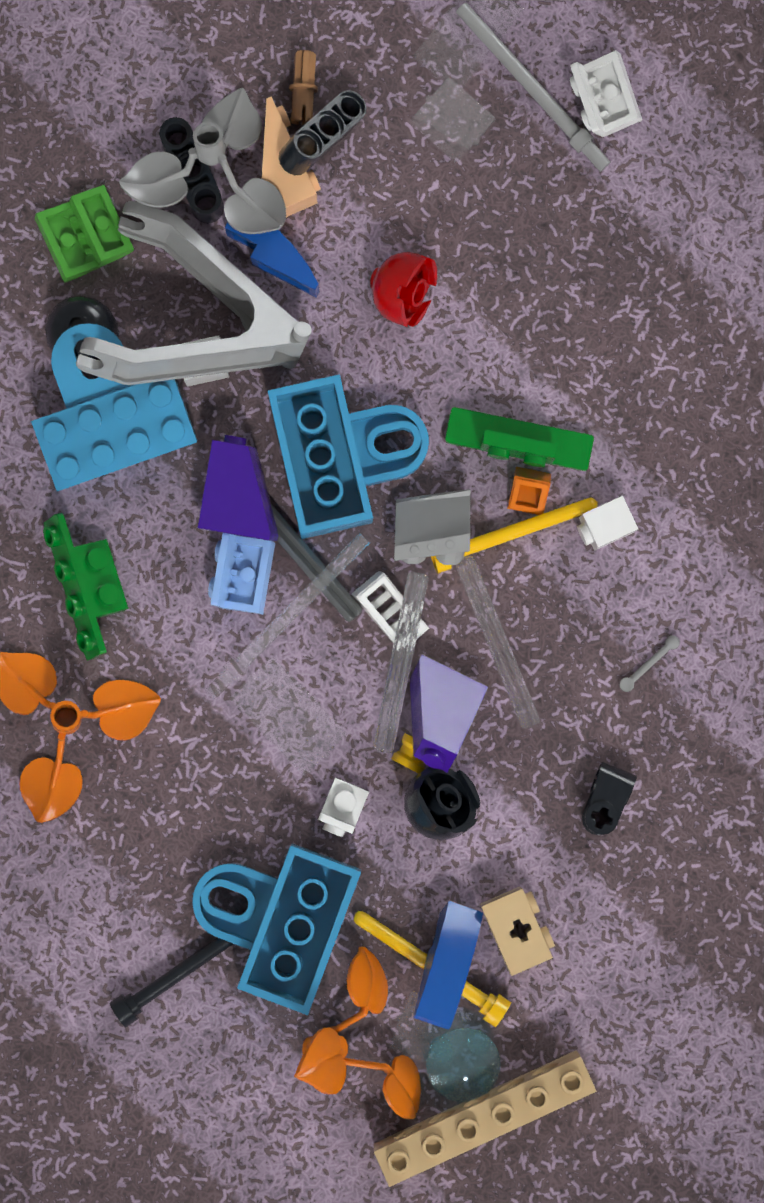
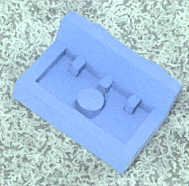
M223 533L222 539L217 542L215 547V561L217 562L215 577L211 578L208 587L211 605L222 609L263 615L275 542Z

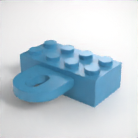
M91 323L79 324L66 330L58 338L52 351L51 364L66 409L31 421L57 491L197 443L198 441L176 379L123 385L101 377L89 379L76 366L75 346L80 340L86 337H94L123 346L121 340L114 332L101 325Z
M340 374L268 390L301 539L373 523L366 486L397 480L411 475L421 466L427 455L429 446L428 432L425 424L416 413L403 406L385 405L349 414ZM405 430L413 437L412 446L401 451L383 454L378 452L374 446L375 439L382 434Z
M292 843L279 878L235 863L222 864L206 872L195 887L192 902L193 911L199 924L208 933L251 950L237 989L308 1015L359 880L361 869ZM220 886L244 895L248 901L247 910L243 914L237 915L215 907L209 898L211 890Z

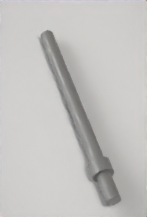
M467 3L462 4L456 11V14L570 138L569 144L577 153L582 151L600 172L603 171L611 161L592 142L594 137L585 127L581 129L475 11Z

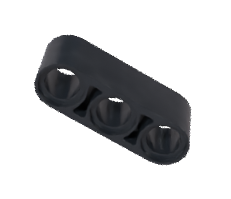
M345 90L336 96L302 126L279 152V162L282 168L292 175H302L309 170L365 116L367 107L363 98L351 90Z
M179 117L169 118L160 127V139L164 151L176 156L181 162L182 169H184L189 158V149L195 148L193 130L186 120ZM179 132L186 135L185 141L181 144L174 145L168 142L170 136L174 133ZM195 159L194 165L201 167V171L195 177H183L188 186V193L185 198L197 220L207 224L214 223L220 219L224 211L221 193L209 166ZM204 197H212L216 200L214 207L209 210H201L197 205Z

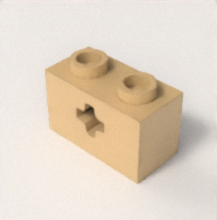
M519 886L480 904L511 976L553 958L549 949L555 947V944L547 926L540 928L534 914L539 913L540 910L531 891L525 894L523 888ZM519 920L523 925H529L524 930L526 937L520 939L516 934L510 935V931L514 929L513 921Z

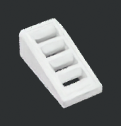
M381 571L375 573L351 594L400 652H403L429 629L385 573ZM382 585L385 591L370 602L367 597ZM392 597L395 602L380 614L376 609ZM402 608L405 613L389 626L386 621ZM411 619L415 625L399 637L395 632Z

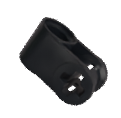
M601 762L596 773L597 779H594L590 796L582 815L585 829L589 833L598 836L609 834L616 828L637 779V775ZM604 809V817L609 819V823L596 828V820L591 818V814Z

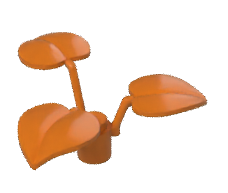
M0 652V699L3 704L16 714L29 715L36 710L40 702L44 707L51 710L50 718L52 725L59 732L55 762L46 757L37 758L25 766L20 776L21 795L37 822L44 823L60 817L75 804L81 793V771L73 764H62L66 735L76 732L81 725L82 719L100 718V728L108 737L120 741L133 739L145 730L160 705L161 698L156 692L137 682L112 680L104 683L94 692L93 702L98 711H80L79 707L71 701H61L56 704L45 698L54 692L57 685L56 671L47 659L32 653Z
M361 946L352 959L347 974V989L352 1002L360 1007L359 1012L336 1026L321 1028L314 1036L307 1037L303 1042V1055L294 1077L310 1084L321 1093L333 1095L337 1094L344 1085L346 1065L381 1070L387 1074L383 1082V1093L390 1108L404 1119H415L421 1098V1082L418 1068L412 1059L405 1055H399L393 1059L390 1066L384 1063L345 1058L348 1053V1044L346 1039L341 1035L339 1036L338 1033L366 1017L368 1011L373 1014H380L386 1005L388 997V983L380 962L370 950Z

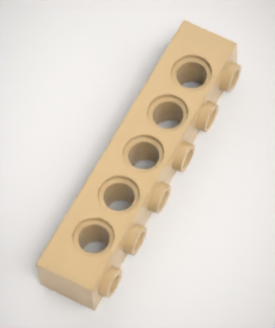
M576 1050L374 1143V1154L388 1186L391 1187L597 1091L580 1054Z

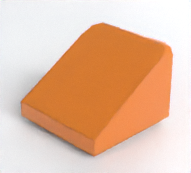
M516 466L507 509L536 515L543 514L551 484V473Z

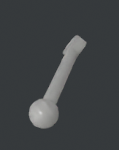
M674 635L668 636L665 645L629 678L621 679L619 684L621 690L625 692L631 691L634 688V683L670 649L674 650L679 647V638Z

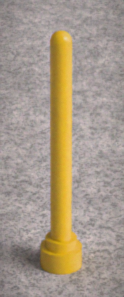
M586 498L470 539V551L465 552L464 557L579 517L597 508L598 503L594 498ZM431 556L437 573L452 569L451 565H443L437 560L436 556Z
M358 911L355 913L353 919L358 926L424 970L427 959L425 952L366 912ZM466 981L461 995L480 1008L478 1012L484 1015L483 1020L494 1027L500 1023L512 1003L500 994L497 996L492 993L487 995L468 981Z

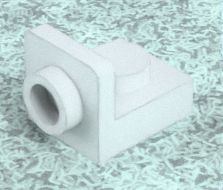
M335 778L318 820L324 822L322 829L340 837L344 836L345 831L353 834L369 791Z

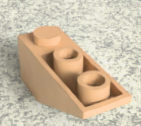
M271 96L266 98L262 179L272 183L279 190L285 203L286 217L317 204L316 192L321 190L313 170L302 175H292L286 172L280 165L279 152L291 139L286 129L291 124L282 105L276 107Z

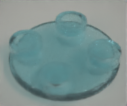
M456 1028L436 1037L430 1045L426 1060V1071L433 1088L443 1097L456 1102H469L488 1093L499 1077L501 1066L499 1052L493 1041L485 1032L472 1028Z

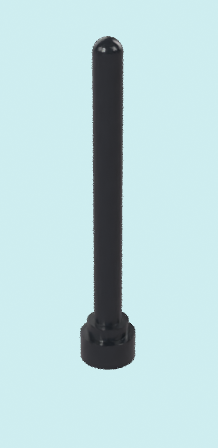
M216 938L135 995L129 993L127 996L121 994L110 1002L114 1014L125 1028L139 1019L138 1015L143 1012V1006L232 946L233 943Z

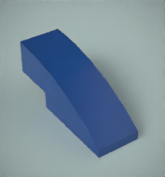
M227 222L225 226L227 236L254 250L250 256L253 266L315 298L317 297L319 283L310 267L294 245L279 230L260 234H246L235 230Z
M448 901L439 914L433 945L427 954L413 1018L448 1030L451 1028L474 955L484 912L452 901Z

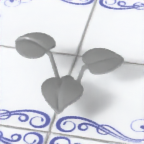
M244 88L232 92L219 101L206 114L202 124L195 128L193 132L195 148L189 149V158L184 169H182L180 160L173 154L153 152L137 161L131 170L119 180L124 192L135 201L150 207H169L180 202L187 195L188 186L183 177L190 174L195 159L210 166L220 163L232 190L236 193L230 196L224 205L225 218L232 228L241 233L260 234L280 229L286 220L284 200L279 190L272 183L264 179L252 178L241 189L227 162L225 155L227 146L234 150L246 149L256 143L262 132L260 116Z

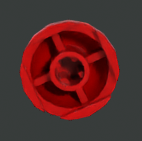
M412 252L397 253L386 259L380 267L373 271L370 279L373 301L379 313L396 324L408 327L407 325L411 327L416 326L424 318L431 303V300L423 302V299L430 285L436 287L437 266L435 260Z

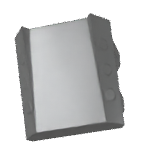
M466 489L396 499L394 561L402 560L407 564H419L426 557L436 556L437 560L443 565H457L464 558L465 552L470 551L471 490Z

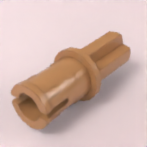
M309 50L296 51L293 84L289 85V90L293 92L290 123L296 125L301 120L302 125H305L313 118L314 93L318 92V87L315 85L316 54Z

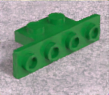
M453 407L450 413L445 442L451 445L488 452L487 456L496 459L509 460V456L524 459L523 463L530 466L545 467V464L587 471L594 436Z
M54 514L44 522V540L47 546L52 549L55 559V575L63 585L66 594V610L69 616L73 618L77 629V645L88 661L106 653L97 618L120 613L129 608L107 539L74 547L64 514Z

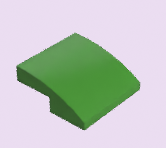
M104 185L73 195L69 202L38 212L35 215V221L64 283L79 278L134 251L129 237L122 235L118 231L120 218Z

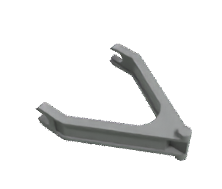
M128 201L124 204L123 214L140 218L143 222H135L121 216L118 231L126 237L164 249L240 317L245 332L238 337L139 350L126 348L94 337H86L81 344L79 352L95 356L100 360L78 354L76 361L78 369L123 385H136L280 365L292 369L297 365L312 333V328L308 323L296 321L179 216L136 201Z

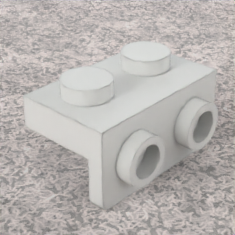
M615 50L585 65L578 62L570 65L573 76L570 77L571 87L575 95L581 97L584 110L581 111V117L588 131L592 130L593 133L605 137L642 121L621 54Z

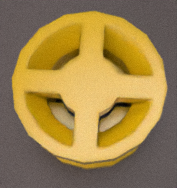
M404 733L401 739L402 746L399 751L394 752L391 759L419 774L426 769L425 763L413 756V737Z

